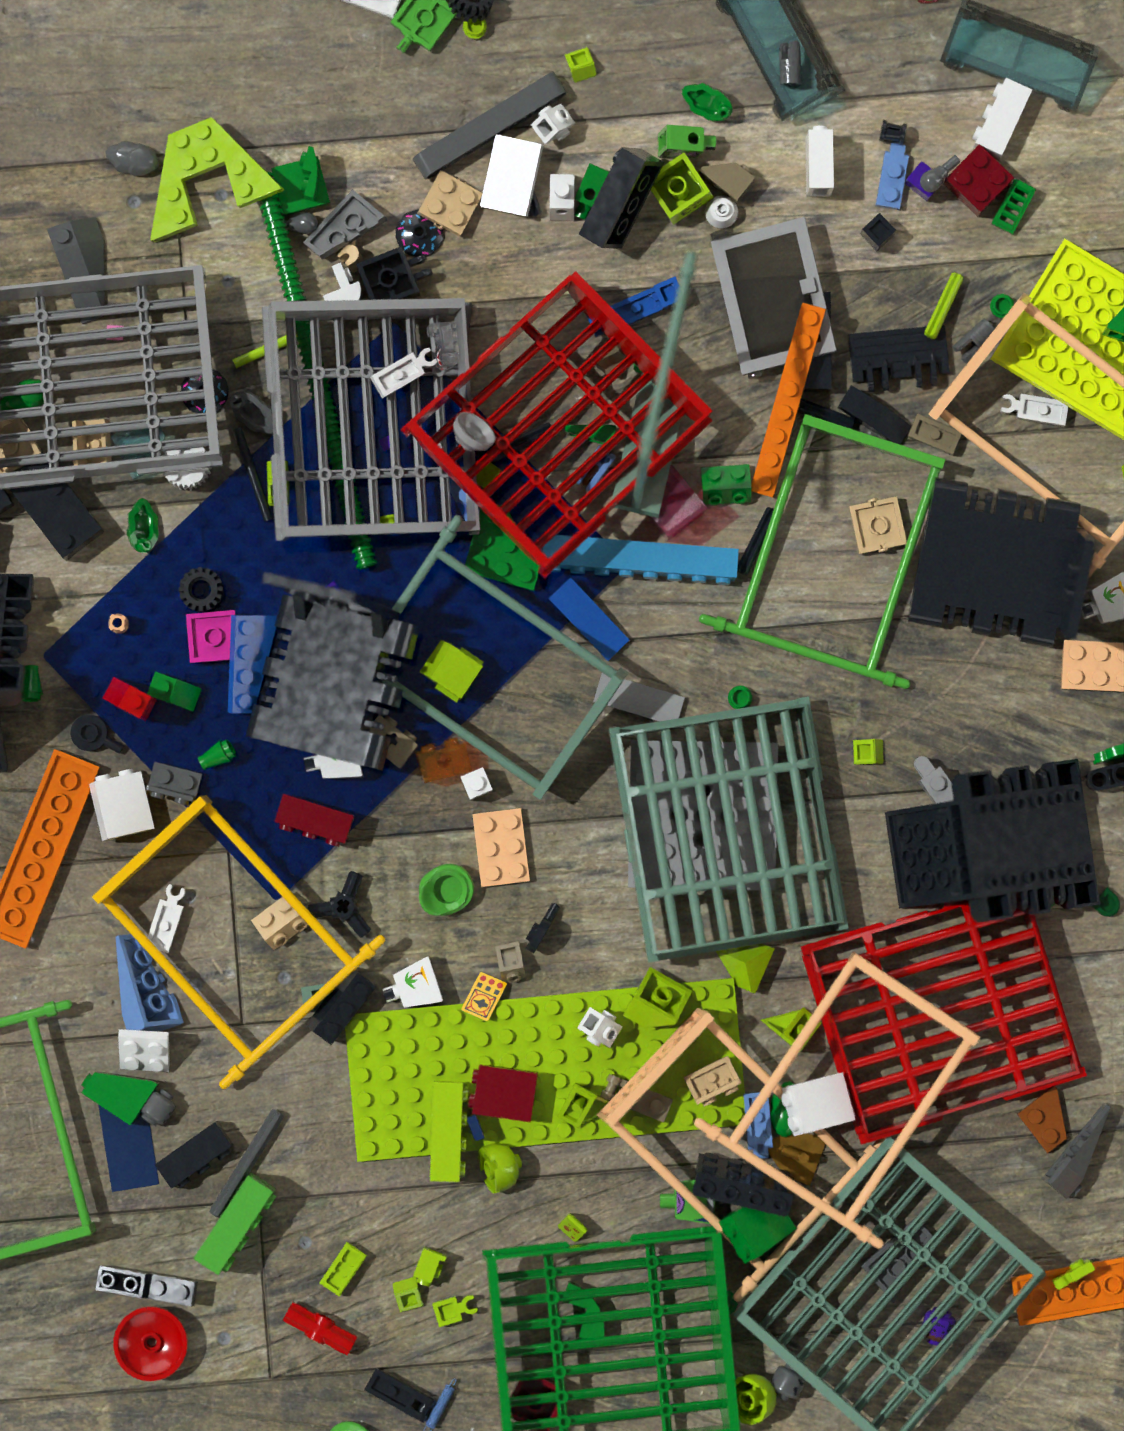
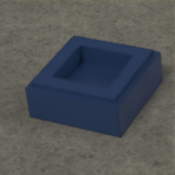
M477 1115L469 1116L467 1121L474 1139L478 1141L485 1138Z

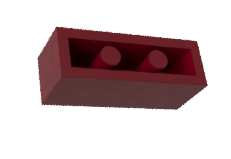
M283 794L274 822L280 824L279 829L293 832L294 828L303 831L302 836L316 840L318 835L327 838L325 843L339 847L340 843H347L355 816Z

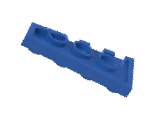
M231 615L228 713H252L253 705L257 704L264 677L262 671L266 656L269 657L277 615Z

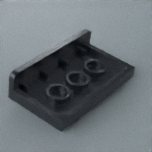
M699 1153L692 1191L695 1196L784 1217L789 1214L794 1192L755 1166L743 1164L742 1161L734 1158L722 1159L713 1153ZM779 1170L780 1172L794 1180V1175H791L788 1171Z

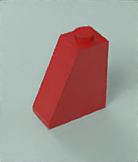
M113 677L102 698L144 721L147 720L157 701L155 698Z

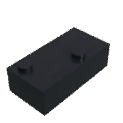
M621 147L613 157L614 163L579 232L580 236L600 248L622 249L665 163L641 148Z
M49 463L24 465L16 472L49 468ZM68 483L10 489L65 561L105 532Z

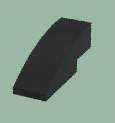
M852 385L838 406L839 410L856 419L861 425L884 439L899 445L911 428V425Z

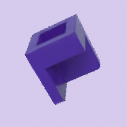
M920 162L906 179L905 185L925 201H928L935 192L925 191L920 185V179L923 173L932 168L924 162Z

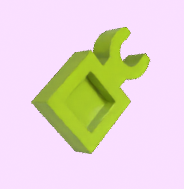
M1080 1258L1069 1265L1071 1269L1052 1280L1056 1289L1060 1290L1069 1283L1075 1282L1094 1271L1095 1268L1091 1261L1088 1259L1083 1261Z
M474 1295L465 1296L461 1302H458L456 1296L432 1303L439 1327L462 1321L461 1313L463 1312L467 1314L476 1313L478 1311L477 1307L469 1309L466 1305L468 1300L474 1299Z

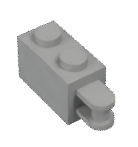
M925 756L916 758L914 768L922 778L918 783L932 803L953 801L952 782L942 768L937 767L935 769Z

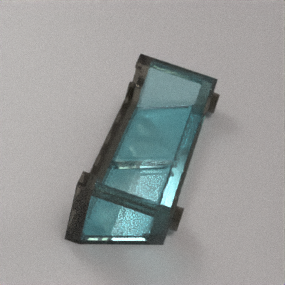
M797 0L715 1L721 13L725 12L731 15L775 97L772 110L778 119L790 121L846 91ZM797 40L800 42L802 84L799 86H780L779 46L784 42L789 44V42Z
M962 0L940 62H943L945 67L952 70L965 66L1003 81L1005 78H1008L1032 89L1033 92L1054 99L1058 103L1057 107L1059 109L1070 112L1071 109L1074 111L1078 109L1098 58L1099 46L973 0Z

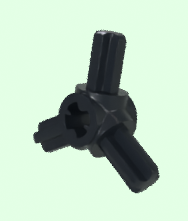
M350 871L342 892L338 891L336 897H330V901L308 905L307 909L315 918L333 916V919L339 918L343 923L346 921L360 938L371 931L369 925L357 912L360 908L356 905L358 899L355 896L363 878L359 873ZM342 899L343 902L347 900L350 903L347 913L344 911L340 913L338 911L340 907L338 902Z

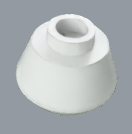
M720 195L707 203L705 216L712 226L723 229L731 226L736 221L738 208L731 198Z

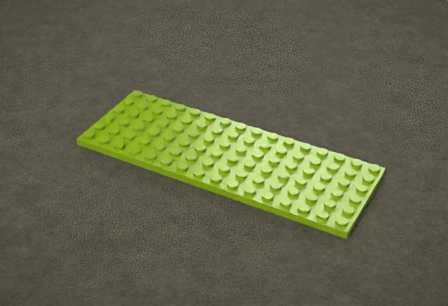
M734 978L680 983L692 990V993L676 1024L644 1028L623 1016L638 987L499 1000L488 1021L462 1011L461 1008L464 1003L355 1014L345 1027L357 1162L431 1155L433 1082H464L463 1087L468 1088V1102H463V1112H467L468 1118L474 1115L472 1114L473 1108H468L470 1093L475 1094L476 1084L472 1083L473 1070L479 1069V1064L538 1072L531 1122L477 1115L485 1138L476 1141L467 1121V1127H462V1137H466V1152L477 1151L485 1145L496 1143L505 1144L508 1147H520L620 1137L599 1117L580 1125L579 1128L557 1117L574 1084L576 1083L600 1096L602 1090H605L608 1081L606 1080L609 1074L629 1081L697 1008L707 1011L714 1018L713 1020L740 1046ZM590 1007L601 1014L604 1010L617 1017L614 1022L622 1026L610 1048L602 1043L599 1047L587 1040L588 1035L577 1028ZM706 1027L648 1088V1090L673 1099L665 1121L661 1122L631 1109L618 1121L633 1136L698 1130L694 1125V1121L697 1118H701L710 1125L715 1124L718 1127L738 1126L745 1116L743 1096L745 1088L742 1062ZM728 1055L741 1081L737 1085L739 1089L729 1095H725L724 1092L716 1095L717 1100L704 1107L702 1103L697 1105L684 1077ZM617 1086L614 1094L616 1095L622 1087Z

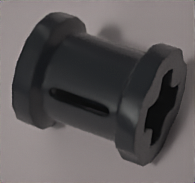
M883 119L879 141L889 140L903 145L907 124L887 123V120Z

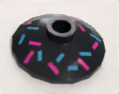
M419 210L406 213L396 226V240L399 247H402L406 254L413 257L433 254L440 247L443 240V228H436L433 222L417 214ZM422 228L424 233L421 236L415 235V230Z
M212 369L217 413L224 407L228 399L229 388L222 374ZM203 375L185 377L181 384V391L200 390L204 386ZM205 399L183 401L185 406L193 413H206Z

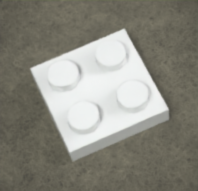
M119 1029L120 1069L169 1072V1032Z

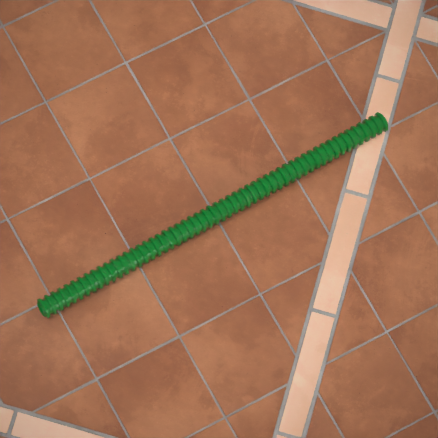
M268 171V174L273 177V173ZM275 194L258 201V203L261 204L260 211H263L262 218H265L264 225L267 226L265 229L266 233H269L267 236L268 240H271L269 245L273 247L271 251L275 255L273 260L277 262L275 267L279 269L277 275L281 276L279 280L280 284H283L281 289L285 291L283 297L287 301H306V296H303V293H305L304 289H301L303 284L299 281L301 277L300 274H297L299 269L295 267L297 262L293 260L295 254L291 252L293 247L289 245L291 240L287 238L289 232L285 230L287 225L283 223L285 217L281 215L283 210L279 208L281 202L277 201L279 195ZM295 321L296 342L299 343L297 349H300L299 356L303 358L301 364H304L303 369H313L310 321ZM310 378L307 381V386H310L309 393H312L311 400H314L313 408H315L313 378ZM323 378L328 459H330L328 464L332 466L331 470H343L341 429L338 427L340 422L336 420L338 414L334 412L336 407L332 405L334 399L330 398L332 392L328 390L330 388V385L326 383L328 378ZM344 479L333 480L336 481L334 487L338 489L336 494L340 496L338 502L342 503V506H340V509L344 511L342 516L346 518ZM354 486L356 524H367L364 523L365 516H362L363 508H360L362 503L358 501L360 496L356 494L357 486ZM349 535L348 539L352 541L350 546L354 548L352 554L356 555L354 561L358 563L356 568L366 569L375 566L377 560H374L373 545L369 543L371 538H368V535Z

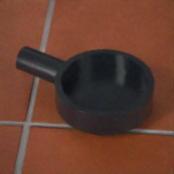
M87 714L80 716L71 726V739L81 750L95 751L105 746L120 754L124 747L123 744L108 737V729L105 722L95 715Z
M552 903L540 924L534 923L526 937V940L529 941L526 950L533 954L535 953L560 909L557 904Z

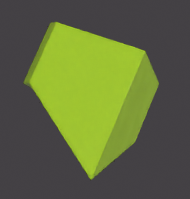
M760 943L719 950L716 953L730 976L734 978L736 986L755 994L774 952V948Z
M803 1007L800 1010L761 1019V1021L792 1046L812 1014ZM821 1021L818 1023V1025L816 1026V1028L814 1029V1031L812 1032V1034L810 1035V1037L808 1038V1040L806 1041V1043L804 1044V1046L807 1044V1042L810 1040V1038L812 1037V1035L815 1033V1031H816V1030L818 1029V1027L821 1025V1023H822Z
M575 1083L557 1117L579 1128L580 1125L598 1117L597 1114L609 1101Z

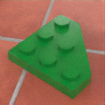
M480 508L479 535H473L465 565L484 578L534 591L540 566L527 557ZM508 512L506 515L514 522L513 518Z

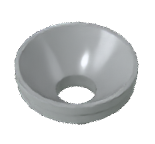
M462 412L456 417L453 423L455 439L464 449L468 451L487 450L495 442L493 430L480 417L468 412Z

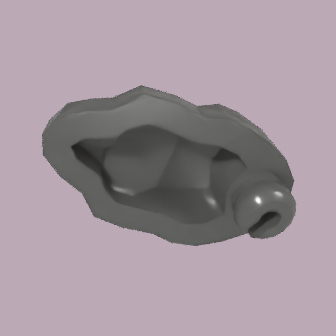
M122 141L119 144L109 146L105 151L106 158L121 173L142 176L156 170L159 166V161L153 150L140 143Z
M243 391L236 392L230 398L232 410L240 422L244 423L253 432L273 433L272 408L262 402L259 396Z

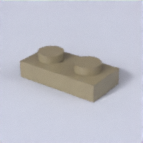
M917 414L907 437L953 455L961 433L954 428Z

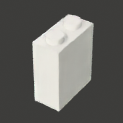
M814 126L813 130H808L806 136V197L831 196L834 189L833 129H827V126Z
M133 769L118 772L119 776L110 778L109 774L95 777L96 781L89 784L102 841L154 829L141 771L133 773Z
M843 1072L781 1088L783 1092L781 1099L788 1113V1126L793 1132V1136L855 1120Z

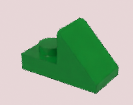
M155 671L147 695L194 712L202 689Z

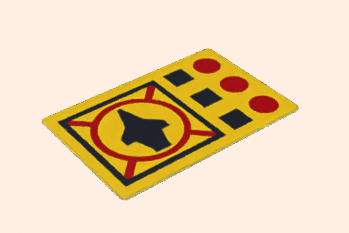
M480 972L461 1010L488 1021L507 983Z

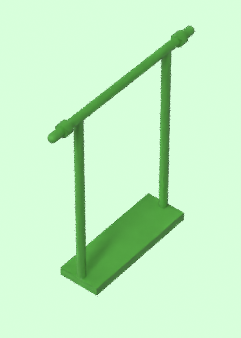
M805 414L737 624L728 622L726 618L720 616L715 618L706 614L699 616L700 623L714 627L713 630L719 632L724 630L882 681L883 685L889 687L894 685L908 689L910 687L909 680L898 677L896 673L890 671L885 673L876 670L930 504L934 478L939 476L945 459ZM810 429L931 468L867 666L746 628Z
M70 1000L56 1003L51 1001L44 1003L42 1007L0 1018V1028L24 1021L28 1023L81 1225L0 1247V1259L91 1235L97 1231L94 1221L91 1222L37 1022L39 1017L46 1015L47 1017L58 1015L57 1012L70 1009L72 1007Z

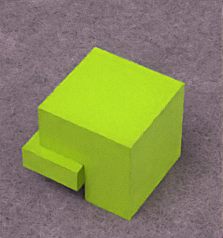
M440 640L420 670V673L437 683L435 689L457 703L483 667V661L464 648L459 650L453 645Z

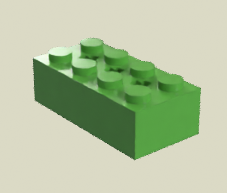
M249 1174L193 1259L217 1275L222 1271L226 1273L236 1259L232 1256L236 1250L240 1252L250 1237L246 1236L249 1229L254 1231L262 1220L263 1216L260 1213L263 1208L268 1210L277 1196L273 1194L276 1188L255 1174Z

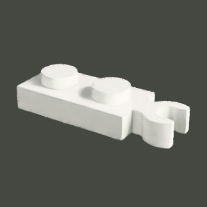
M430 348L422 350L418 358L412 352L370 377L382 399L423 376L425 372L422 367L430 368L437 363L436 359L431 362L425 360L424 356L431 351Z
M1009 394L1002 397L1003 400H1008L1011 403L1010 408L1002 407L1000 409V412L1004 414L1016 411V419L1062 427L1066 424L1068 406L1056 399L1020 394L1019 400H1016Z
M171 884L166 888L167 901L159 900L147 937L159 951L166 953L170 952L184 906L177 904L185 896L184 888H181L178 896H174L171 892L173 888Z

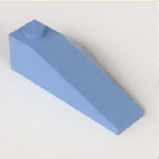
M131 934L116 936L121 1010L126 1030L160 1032L183 1024L177 999L173 993L169 994L163 984L165 979L162 974H157L152 965L151 955Z

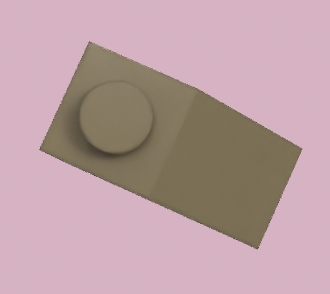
M737 163L702 166L698 173L700 177L724 196L731 198L736 204L755 180V177L752 176L754 172L744 164L740 166Z

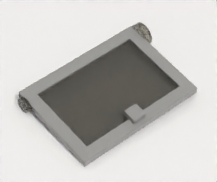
M805 217L734 235L733 229H723L710 234L712 250L743 376L748 375V379L759 378L763 376V370L785 365L802 302L826 309L813 358L837 352Z

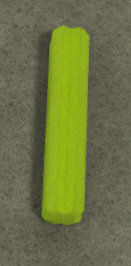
M955 272L951 273L925 329L924 335L931 339L937 338L963 282L962 275Z

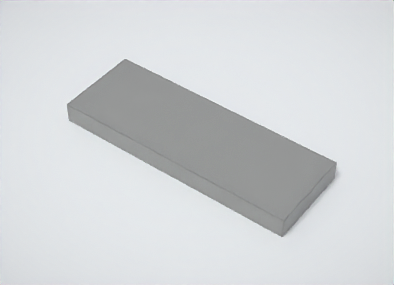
M604 673L601 674L593 702L597 701L611 680ZM624 679L607 706L659 722L678 719L685 697Z

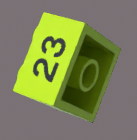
M685 152L662 167L651 189L673 225L714 198Z

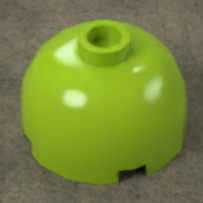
M500 1143L485 1145L478 1150L479 1167L481 1171L485 1170L487 1178L484 1179V1182L489 1191L495 1194L511 1188L518 1179L519 1168H522L520 1156L514 1154L512 1149L505 1144Z
M752 1373L740 1376L735 1380L738 1414L741 1423L754 1425L764 1421L773 1413L777 1395L768 1379Z

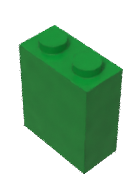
M741 1206L719 1221L723 1233L729 1238L736 1249L737 1255L742 1258L744 1263L758 1258L797 1229L788 1215L784 1217Z

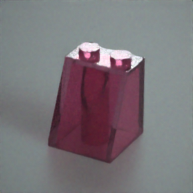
M672 464L670 465L658 518L648 516L667 542L707 511L706 505Z

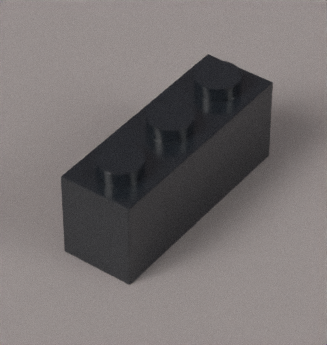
M357 970L353 971L325 998L306 1025L312 1032L332 1045L376 986Z
M215 1121L154 1165L171 1189L175 1186L180 1189L191 1181L190 1175L196 1171L200 1175L211 1167L209 1164L211 1160L217 1157L220 1161L230 1154L229 1148L233 1146V1143L220 1124Z

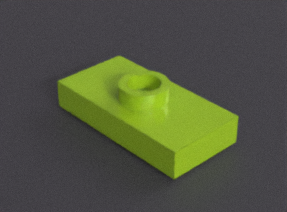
M346 1242L320 1281V1284L340 1297L367 1257V1254Z

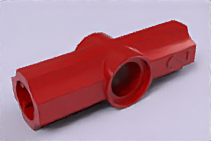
M292 1302L283 1319L284 1322L304 1332L308 1338L322 1345L327 1344L347 1356L358 1337L335 1324L336 1322L318 1312L315 1314L295 1302Z

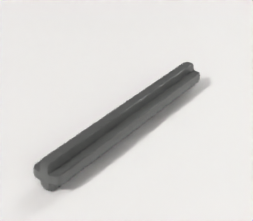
M275 1109L270 1111L209 1210L215 1217L220 1218L281 1123L284 1115Z

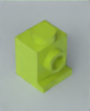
M424 1247L413 1274L417 1278L416 1282L430 1287L433 1278L438 1279L443 1265L439 1264L440 1260L445 1262L447 1255Z

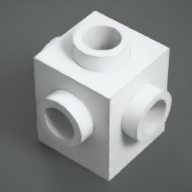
M559 104L553 108L549 105L541 110L539 117L531 126L543 143L547 144L555 139L561 141L570 134L569 129L575 122L562 104Z
M590 1007L577 1028L588 1035L587 1040L598 1047L602 1043L610 1048L622 1026L614 1022L617 1017L604 1010L601 1014Z

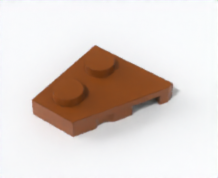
M1056 1086L1050 1087L1017 1113L1046 1153H1049L1067 1139Z

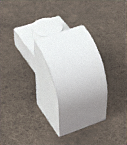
M341 262L333 265L332 269L341 289L324 295V300H361L362 290L358 281L351 285L349 284L353 279L348 267L343 269Z

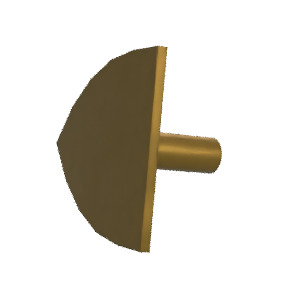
M808 1133L793 1136L792 1134L789 1137L777 1136L773 1138V1148H768V1151L778 1168L794 1175V1179L798 1182L810 1186L825 1143L818 1136Z

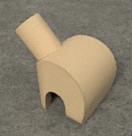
M356 240L346 245L337 255L352 273L358 271L356 264L363 261L362 255L355 246Z

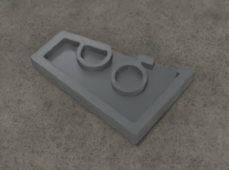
M914 1219L911 1222H909L902 1230L905 1231L908 1228V1226L914 1221ZM922 1225L912 1239L924 1247L933 1236ZM895 1236L892 1237L881 1249L867 1259L861 1267L869 1273L895 1243L897 1238ZM904 1246L875 1280V1283L883 1292L889 1288L914 1259L916 1254L907 1246ZM901 1289L891 1299L893 1303L896 1301Z

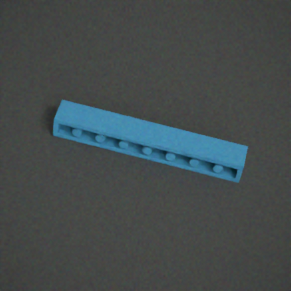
M556 535L541 551L550 558L573 536ZM588 537L552 572L570 569L571 573L584 574L585 570L595 571V575L607 576L609 572L619 573L620 577L628 578L633 577V574H640L645 579H658V576H667V580L682 581V578H692V582L706 583V580H716V584L729 585L730 581L734 582L737 578L739 549Z

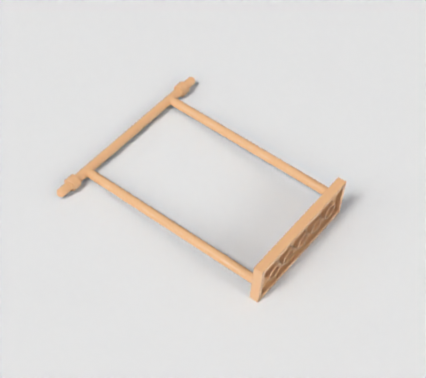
M1023 293L935 403L929 415L935 420L941 417L1045 500L1047 497L1060 499L945 409L1023 311L1030 314L1124 388V375L1030 303L1032 298ZM1079 515L1078 526L1084 528L1092 537L1104 545L1098 553L1095 552L1093 554L1089 577L1097 568L1100 569L1105 564V558L1124 537V521L1109 538L1083 516Z
M853 951L848 958L849 961L731 1137L722 1133V1129L715 1124L710 1125L701 1118H697L694 1121V1125L706 1133L707 1138L713 1142L715 1140L849 1229L863 1243L868 1242L875 1248L881 1249L884 1245L883 1241L872 1234L871 1229L865 1225L863 1227L854 1220L972 1045L975 1046L980 1037ZM858 967L964 1040L847 1214L844 1215L744 1148L738 1142L855 968Z
M697 1008L602 1108L597 1116L604 1123L608 1124L731 1243L722 1231L719 1224L720 1219L618 1121L706 1027L764 1084L770 1079L771 1076L713 1020L714 1018L707 1011ZM777 1084L773 1093L782 1101V1087ZM825 1129L813 1131L851 1168L822 1200L831 1205L833 1199L887 1137L877 1140L873 1145H869L863 1151L865 1154L857 1161ZM814 1207L798 1224L797 1229L791 1232L764 1262L759 1257L750 1261L757 1270L741 1282L742 1286L733 1295L734 1301L740 1302L749 1292L752 1293L758 1287L757 1283L823 1213L822 1211Z

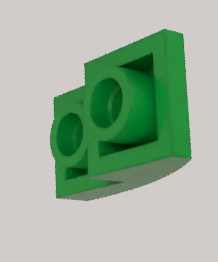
M309 146L307 152H302L299 165L302 166L303 174L310 175L309 178L305 177L301 191L305 192L304 197L306 200L315 202L319 178L318 163L314 148Z

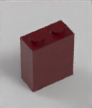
M479 1064V1069L473 1070L472 1083L476 1084L475 1094L470 1093L468 1108H473L472 1114L531 1122L538 1072Z

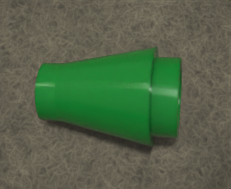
M26 665L24 666L22 701L38 702L41 700V695H43L39 666Z
M228 739L224 741L219 740L203 755L199 756L198 761L202 768L206 770L210 767L231 762L232 758L236 756V752Z

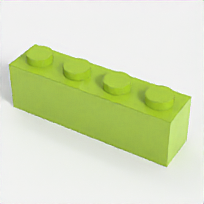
M433 1082L430 1181L460 1182V1176L465 1177V1162H461V1152H466V1137H462V1127H467V1112H463V1102H468V1088L463 1087L464 1082Z

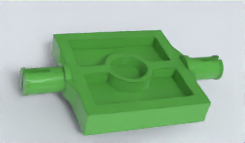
M406 0L390 22L404 36L396 48L405 53L413 42L430 52L458 13L453 14L451 12L452 8H449L446 0Z

